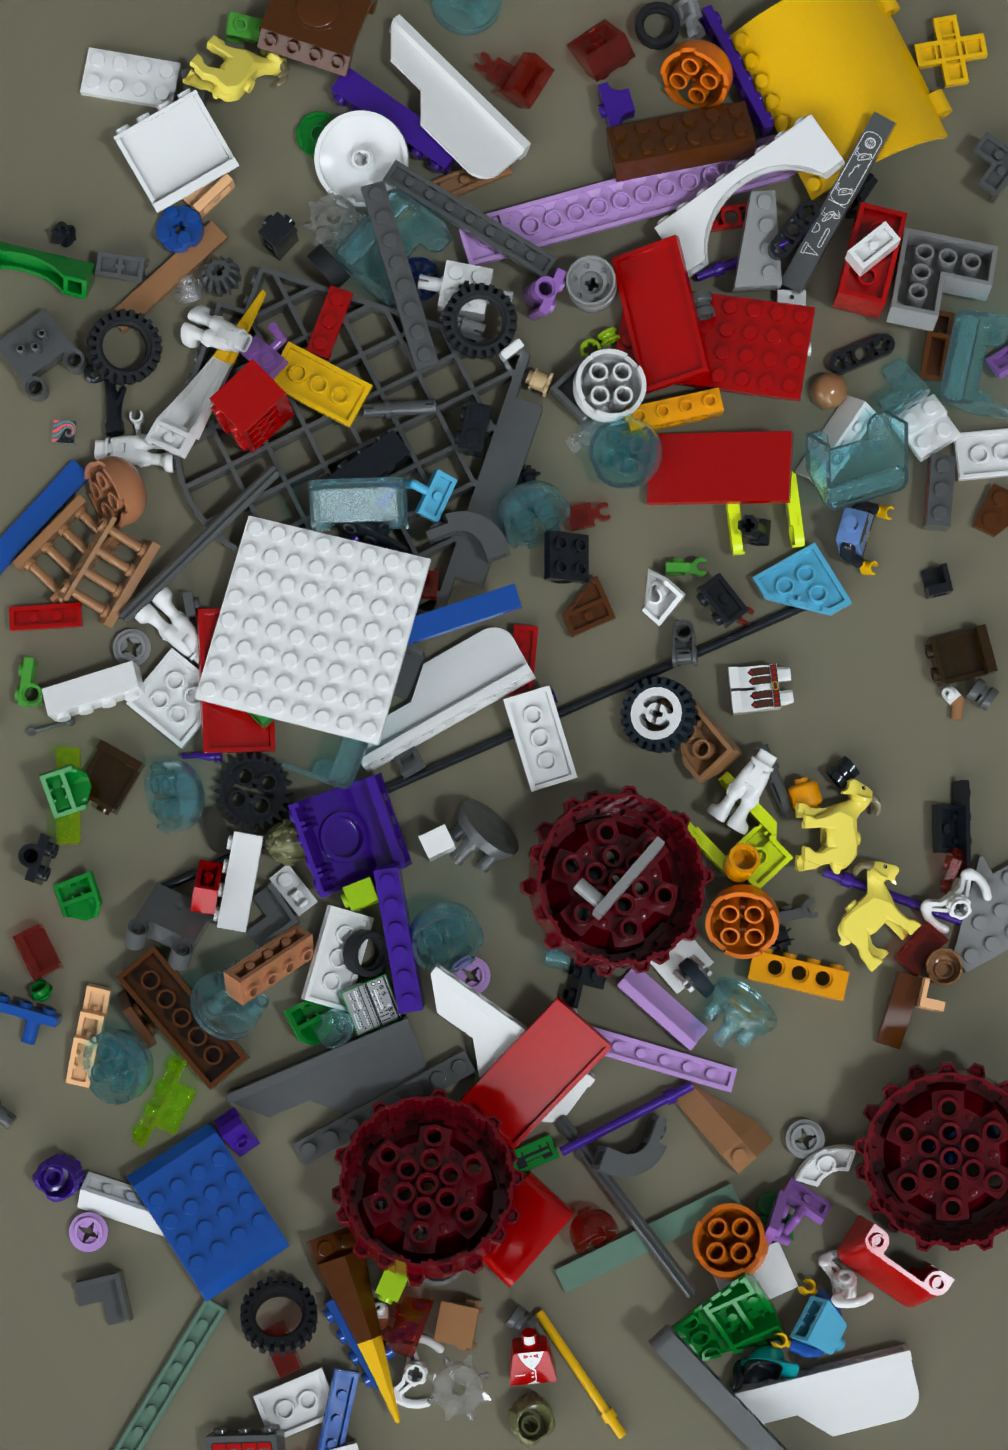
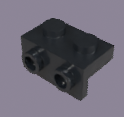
M720 572L705 584L700 585L696 590L698 593L696 598L703 607L708 605L713 612L711 617L718 626L723 625L727 628L749 611Z

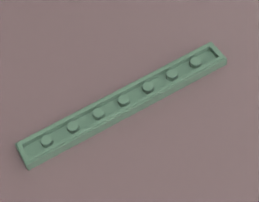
M729 1183L648 1223V1225L662 1244H665L694 1230L698 1221H701L712 1210L711 1208L725 1203L740 1205L741 1203L732 1184ZM634 1230L555 1269V1272L566 1293L651 1250L637 1231Z
M204 1299L113 1450H143L228 1308L213 1299L207 1302Z

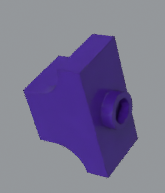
M608 82L598 84V95L601 102L598 105L601 119H606L608 127L621 125L625 120L634 118L635 108L629 88L614 90L608 85Z
M235 1107L214 1120L221 1137L239 1157L260 1144L244 1117Z

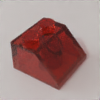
M606 19L567 44L568 49L586 74L596 82L606 79L610 73L619 67L627 65L629 60L635 57L625 33Z
M404 1297L402 1304L396 1303L391 1316L396 1318L393 1327L388 1325L383 1340L387 1341L385 1349L413 1359L434 1301L431 1299Z

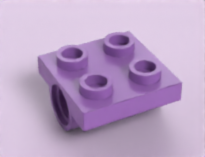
M557 268L551 271L548 276H542L524 287L523 299L531 306L526 317L536 321L552 313L556 305L555 296L565 286L566 280L564 277L566 271Z

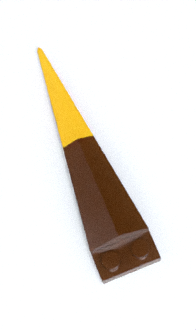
M348 1227L306 1241L316 1270L356 1341L394 1421L400 1423L365 1258L359 1260L353 1253L356 1243L355 1238L350 1234Z

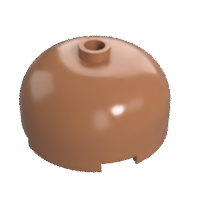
M106 456L87 464L84 478L89 479L91 490L87 494L98 517L101 519L102 517L105 518L106 515L114 516L117 520L113 526L118 529L137 521L143 514L147 503L145 484L138 470L129 461L118 456ZM108 496V500L103 502L102 498Z

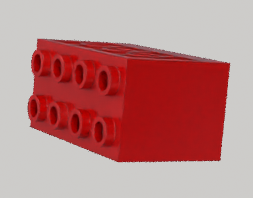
M861 202L854 218L846 254L849 249L885 221L901 239L908 213ZM900 242L895 250L861 277L844 258L832 308L878 319L886 303Z
M251 359L209 398L213 405L211 410L214 412L213 414L219 422V426L227 434L230 432L233 434L236 444L244 452L248 449L252 454L294 416L286 392L254 359Z

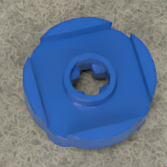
M170 206L165 209L164 214L157 223L156 235L167 250L174 253H183L192 245L195 247L200 243L204 235V225L201 217L194 209L187 206ZM183 225L185 230H181L179 234H176V228Z

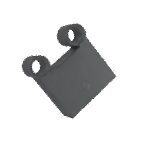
M46 308L0 340V352L24 383L27 395L35 402H42L48 398L49 388L41 376L63 361L67 369L75 375L84 373L85 368L88 366V361L79 349L74 348ZM73 358H81V362L79 365H70V362ZM35 385H42L40 393H32V388Z
M157 883L136 918L128 922L124 944L131 950H140L145 946L146 939L149 937L170 947L168 964L174 970L183 971L189 967L193 951L209 926L212 914L190 911L192 898Z

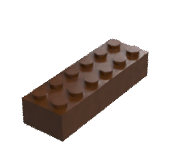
M745 101L606 128L607 146L616 182L755 155V134Z
M153 945L116 977L210 1090L216 1088L250 1058L182 975L170 967L167 957L157 946Z

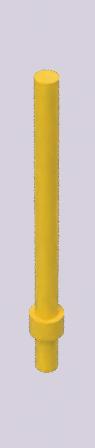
M542 1309L537 1312L535 1316L539 1319L538 1321L601 1412L600 1417L605 1424L608 1423L618 1439L624 1437L627 1433L616 1418L618 1415L612 1407L609 1408L544 1310Z

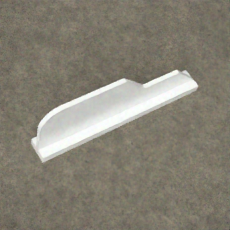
M400 14L393 18L389 29L390 61L420 90V126L469 174L480 179L494 178L516 160L523 159L527 155L531 143Z
M487 628L424 663L412 701L387 715L379 746L367 743L363 757L359 758L366 771L370 773L413 746L416 747L536 679L512 635L501 628Z
M436 962L430 974L437 1013L473 1038L480 1078L528 1027ZM589 1071L542 1122H555L560 1116H566L585 1090L593 1084L595 1075Z
M906 1343L802 1369L793 1378L779 1377L777 1380L767 1379L761 1382L743 1384L741 1389L734 1392L763 1424L798 1415L831 1436L904 1419L915 1410L919 1401V1390L911 1361V1352Z

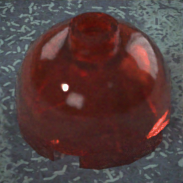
M590 1206L582 1208L577 1212L578 1216L572 1220L569 1230L570 1240L576 1252H587L586 1247L594 1245L595 1249L614 1240L617 1237L616 1232L620 1233L618 1225L611 1214L603 1209H591Z

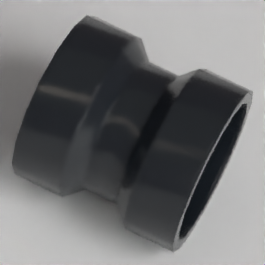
M843 756L838 761V765L826 771L829 778L840 789L847 785L849 779H854L860 774L857 767L846 756Z

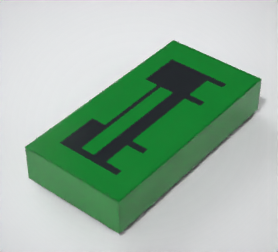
M549 1134L515 1149L518 1162L513 1167L522 1172H527L559 1158L560 1156L551 1135Z

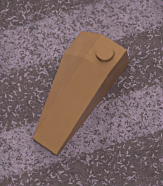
M660 699L661 704L670 708L673 712L671 702L668 699ZM696 701L695 709L698 710V715H695V719L698 720L697 726L693 725L692 730H694L693 735H688L689 741L686 744L683 742L680 744V751L685 767L699 783H703L726 771L744 753Z
M692 1084L694 1090L677 1098L678 1101L675 1103L734 1171L739 1174L761 1154L773 1139L757 1121Z

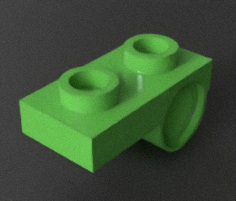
M230 11L227 14L225 40L236 44L245 42L258 44L261 31L259 27L262 19Z
M24 657V662L19 665L18 676L21 677L20 686L16 687L15 700L18 701L19 706L24 708L40 707L45 702L42 688L35 684L38 661L30 657ZM34 689L38 690V698L35 701H29L28 693Z

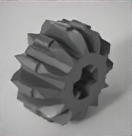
M220 255L216 261L211 258V263L204 264L205 270L201 271L202 284L212 296L217 293L218 296L222 297L225 292L231 295V289H238V282L242 281L240 268L230 257L224 259Z

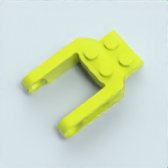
M792 471L790 503H785L791 547L796 548L804 547L805 540L797 477ZM725 504L732 555L745 554L742 532L738 529V521L741 520L740 504Z
M725 772L718 779L726 791L729 783L735 780L729 772ZM758 803L748 814L759 826L754 827L738 843L751 844L759 852V866L747 881L753 886L762 888L793 857L777 841L776 820ZM689 822L688 830L693 838L695 837L701 852L725 875L723 862L727 855L725 856L698 827Z

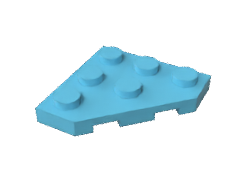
M815 542L752 577L764 600L829 616L852 603Z

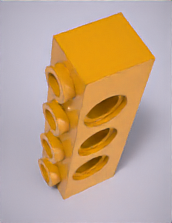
M719 387L641 404L632 415L626 418L629 436L632 437L722 417L724 407Z
M767 949L758 957L750 958L746 976L747 980L838 1001L844 1000L849 972L844 971L845 966L830 963V966L826 967L820 965V960L806 958V962L796 960L797 955L785 952L782 953V956L772 954V949ZM771 961H777L780 964L781 970L777 975H773L768 971V964ZM795 966H799L804 970V977L801 980H796L792 976V969ZM818 972L827 974L828 982L826 985L821 986L816 982Z

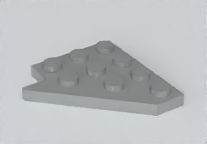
M983 856L977 859L975 871L979 872L986 879L991 889L992 899L985 901L979 885L972 880L968 897L971 902L972 912L962 920L953 949L961 957L964 973L1008 950V865L992 873Z

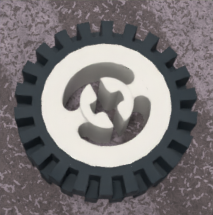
M654 676L650 680L647 678L643 679L641 684L636 683L633 686L635 689L627 692L629 697L627 700L623 699L622 704L625 707L620 710V714L623 715L621 725L625 726L624 732L630 737L629 739L637 744V746L655 753L672 752L671 749H679L682 742L686 744L689 741L688 735H693L694 730H692L693 725L697 726L698 722L695 719V715H698V710L695 709L697 704L691 696L693 695L682 684L667 677L659 678ZM662 698L668 699L672 704L673 712L662 704L652 702ZM656 713H663L662 717H656ZM645 718L655 725L666 728L661 731H651L646 724Z

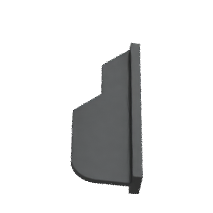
M405 1015L402 1019L359 1037L355 1036L227 1091L226 1096L230 1104L234 1103L266 1117H271L309 1100L346 1114L425 1071L426 1063L409 1019Z

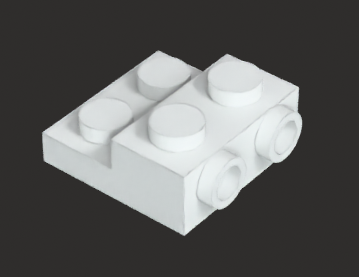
M926 394L922 395L916 400L915 406L910 409L907 407L900 409L895 414L896 418H894L895 429L920 462L961 437V433L949 419L947 410L935 394L929 397Z

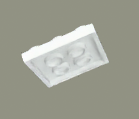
M171 648L143 682L145 694L139 695V698L126 702L128 706L181 749L186 746L201 727L200 700L195 699L200 682L199 669Z

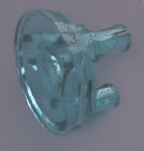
M432 0V7L437 20L444 28L458 35L470 36L484 32L494 24L500 14L502 0Z
M237 959L232 961L229 967L221 971L204 975L194 985L190 995V1006L197 1023L210 1035L228 1041L238 1040L247 1036L255 1028L262 1012L270 1003L268 997L263 994L257 995L244 1005L228 996L225 989L223 972L238 963Z
M730 977L718 979L714 985L713 999L702 1011L704 1017L710 1021H715L722 1011L726 1015L723 1019L724 1023L712 1035V1040L715 1043L723 1036L718 1043L721 1047L726 1045L735 1032H739L741 1028H744L737 1035L736 1039L741 1046L748 1048L757 1035H765L773 1031L778 1024L774 1010L762 996L746 984Z

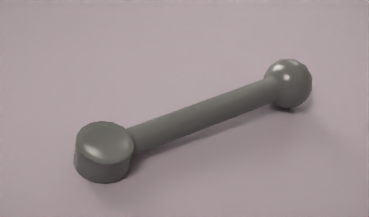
M71 717L70 720L65 722H57L37 728L28 727L26 733L29 736H35L37 732L64 725L73 726L75 719Z

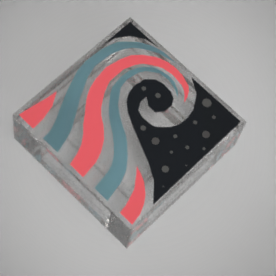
M53 419L51 443L76 446L78 422Z

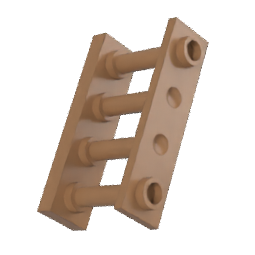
M80 495L12 562L22 573L25 570L33 572L54 593L49 599L55 604L66 602L58 597L60 585L37 564L38 561L36 559L42 553H47L69 575L72 574L75 566L54 547L53 542L59 536H64L84 554L88 546L71 530L70 525L75 519H81L92 531L97 532L96 526L98 522L87 513L89 504ZM108 534L101 547L109 552H114L122 542ZM95 555L88 567L93 569L102 558Z
M106 515L105 518L102 517L96 526V534L69 579H65L60 585L58 597L65 601H68L70 596L74 597L99 613L100 618L98 622L112 628L119 617V612L127 604L161 546L151 540H146L145 543L138 542L113 526L117 518ZM108 534L136 551L137 556L133 563L130 562L128 564L101 547ZM95 555L124 572L125 576L121 583L115 584L88 567ZM83 575L111 592L113 597L108 604L104 605L76 588Z

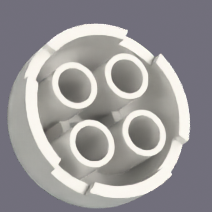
M616 349L598 350L591 353L577 369L573 379V395L578 407L591 419L603 423L619 422L632 415L642 403L646 393L645 374L641 366H638L634 360L627 356V353Z

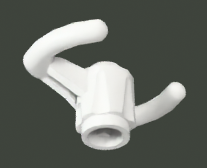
M972 868L963 870L960 874L959 884L940 899H926L920 905L922 916L933 929L944 934L949 932V927L935 919L932 911L949 913L951 917L959 920L971 914V902L968 897L972 880L979 885L985 901L992 899L990 886L979 872Z
M837 1249L819 1256V1265L830 1278L833 1294L831 1301L834 1306L838 1308H855L865 1305L874 1299V1294L870 1291L856 1297L857 1276L850 1270H841L832 1261L833 1259H838Z
M409 1334L404 1338L402 1345L405 1349L407 1360L402 1381L393 1386L396 1403L412 1409H421L431 1405L429 1398L409 1399L404 1396V1393L412 1386L424 1384L428 1377V1367L425 1362L419 1359L415 1345L418 1343L425 1344L437 1353L444 1351V1346L440 1342L434 1341V1338L423 1334Z

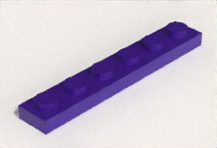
M712 5L702 8L703 17L700 20L711 42L720 47L728 56L733 69V84L741 100L746 102L748 113L761 138L770 135L774 124L773 117L769 111L765 110L762 95L759 91L756 92L751 74L745 71L742 65L743 61L738 51L735 52L729 32H725L723 29L720 14L714 11Z

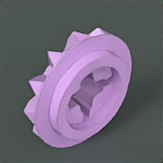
M469 956L462 958L455 964L452 973L465 982L467 976L462 971L463 968L471 972L478 967L475 976L480 983L471 980L467 984L479 993L483 992L489 985L491 977L488 965L477 957Z
M86 1212L74 1218L69 1228V1237L77 1249L84 1252H92L104 1245L107 1241L109 1230L106 1221L99 1214ZM94 1223L93 1232L98 1237L90 1236L84 1241L86 1233L80 1227L88 1228Z

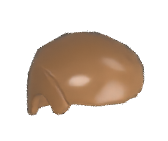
M835 373L820 375L809 388V397L812 403L822 410L838 407L846 400L848 393L845 380Z
M939 948L933 951L926 962L927 975L938 986H950L956 983L963 971L960 955L951 948Z

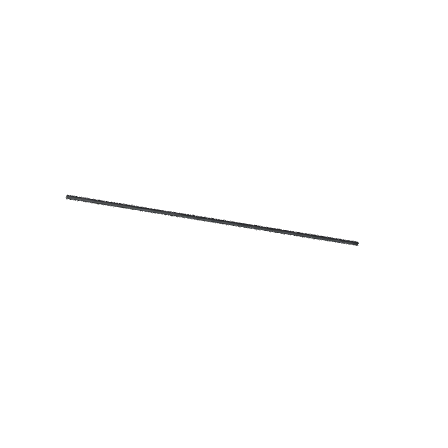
M791 606L697 648L698 658L806 610ZM672 659L557 709L559 718L633 687L636 683H642V680L645 678L651 679L654 676L674 669ZM512 729L426 766L406 779L401 777L385 784L388 794L514 739ZM264 842L262 843V848H261V849L266 848V846L264 845ZM230 853L212 860V862L224 863V859H229ZM198 867L160 884L172 889L196 878Z

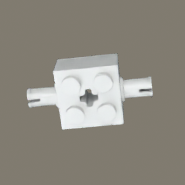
M447 260L444 276L437 278L420 274L417 289L438 292L440 296L437 306L438 313H441L445 310L452 295L459 291L460 288L473 283L492 285L493 269ZM503 290V293L506 296L508 295L511 298L510 301L512 302L513 291L510 292ZM482 299L472 300L461 308L458 316L464 317L465 315L468 319L484 321L487 305L490 302Z

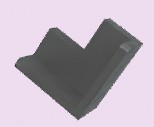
M986 132L973 149L972 154L990 166L979 180L977 186L992 196L990 202L994 203L1008 185V146Z
M585 355L551 387L550 394L583 427L592 419L581 411L575 401L573 379L580 364L587 358Z
M412 645L407 646L394 690V696L404 700L408 699L426 659L422 649Z
M272 882L253 896L266 915L264 919L247 930L258 949L292 926L301 923Z
M123 1271L76 1281L71 1284L72 1289L75 1288L79 1307L103 1301L108 1325L121 1322L126 1323L133 1320Z

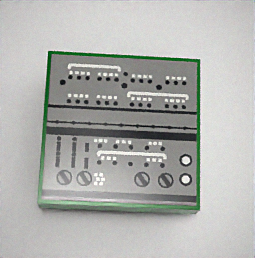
M385 972L339 991L357 1037L403 1018L398 1013L397 1002Z

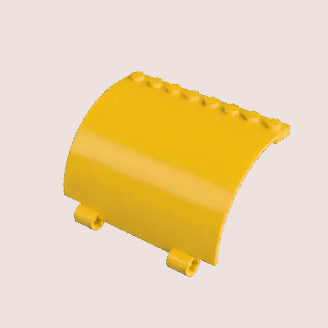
M782 0L754 17L730 35L736 51L742 57L746 71L752 76L753 85L762 95L766 110L773 117L774 126L778 134L784 130H790L799 118L807 117L811 114L839 152L845 164L874 112L896 123L876 162L915 145L948 137L940 119L948 116L953 109L942 89L930 93L892 18V15L900 10L897 0ZM843 168L828 179L809 172H797L811 200L814 201L831 191Z

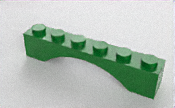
M0 241V269L26 272L48 281L63 294L83 299L87 298L94 284V263Z

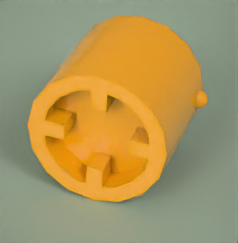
M736 843L724 859L723 871L725 875L735 882L748 880L759 866V852L751 844Z

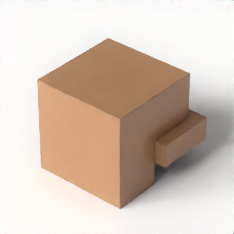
M471 1298L466 1299V1302L452 1299L441 1301L434 1341L455 1345L457 1349L465 1351L476 1348L477 1343L474 1342L478 1317L484 1310V1308H480L482 1300Z

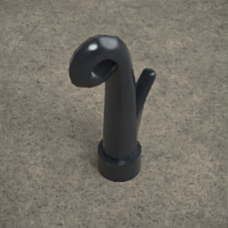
M89 364L84 370L85 379L90 383L104 381L106 423L104 425L106 435L110 437L123 435L125 429L124 422L122 421V405L127 388L123 386L117 394L115 383H109L108 379H102L100 375L93 377L91 373L94 371L92 369L94 366Z

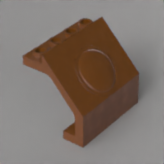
M270 0L259 27L261 31L257 47L346 77L349 73L354 48L367 14L375 13L378 0Z

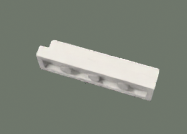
M847 395L846 400L839 405L795 470V473L808 478L819 490L826 491L878 414L866 401Z
M90 1171L88 1172L80 1189L78 1208L164 1236L131 1185Z

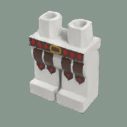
M777 664L728 667L732 716L780 710L781 706L794 703L792 690H779V682L791 681L790 667H777Z

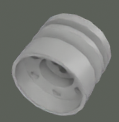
M584 256L577 259L570 266L566 274L568 294L571 302L578 309L584 312L597 313L605 310L613 303L617 294V281L613 267L605 259L598 256ZM592 282H595L597 288H593V291H589L588 286H591Z

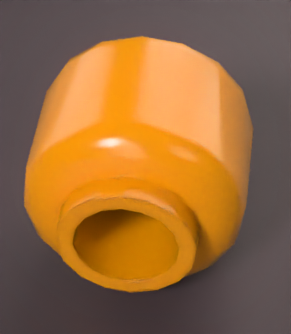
M808 776L794 780L795 785L788 789L793 809L796 810V803L807 804L810 808H819L818 805L822 803L823 798L818 782L815 780L809 781Z

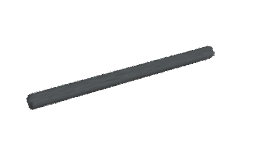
M270 465L119 612V616L125 622H130L144 606L150 603L162 589L280 476V471L275 466Z
M565 1115L560 1116L555 1121V1124L569 1142L581 1136ZM586 1144L576 1149V1152L590 1169L595 1154ZM590 1169L687 1298L695 1295L697 1288L613 1177Z

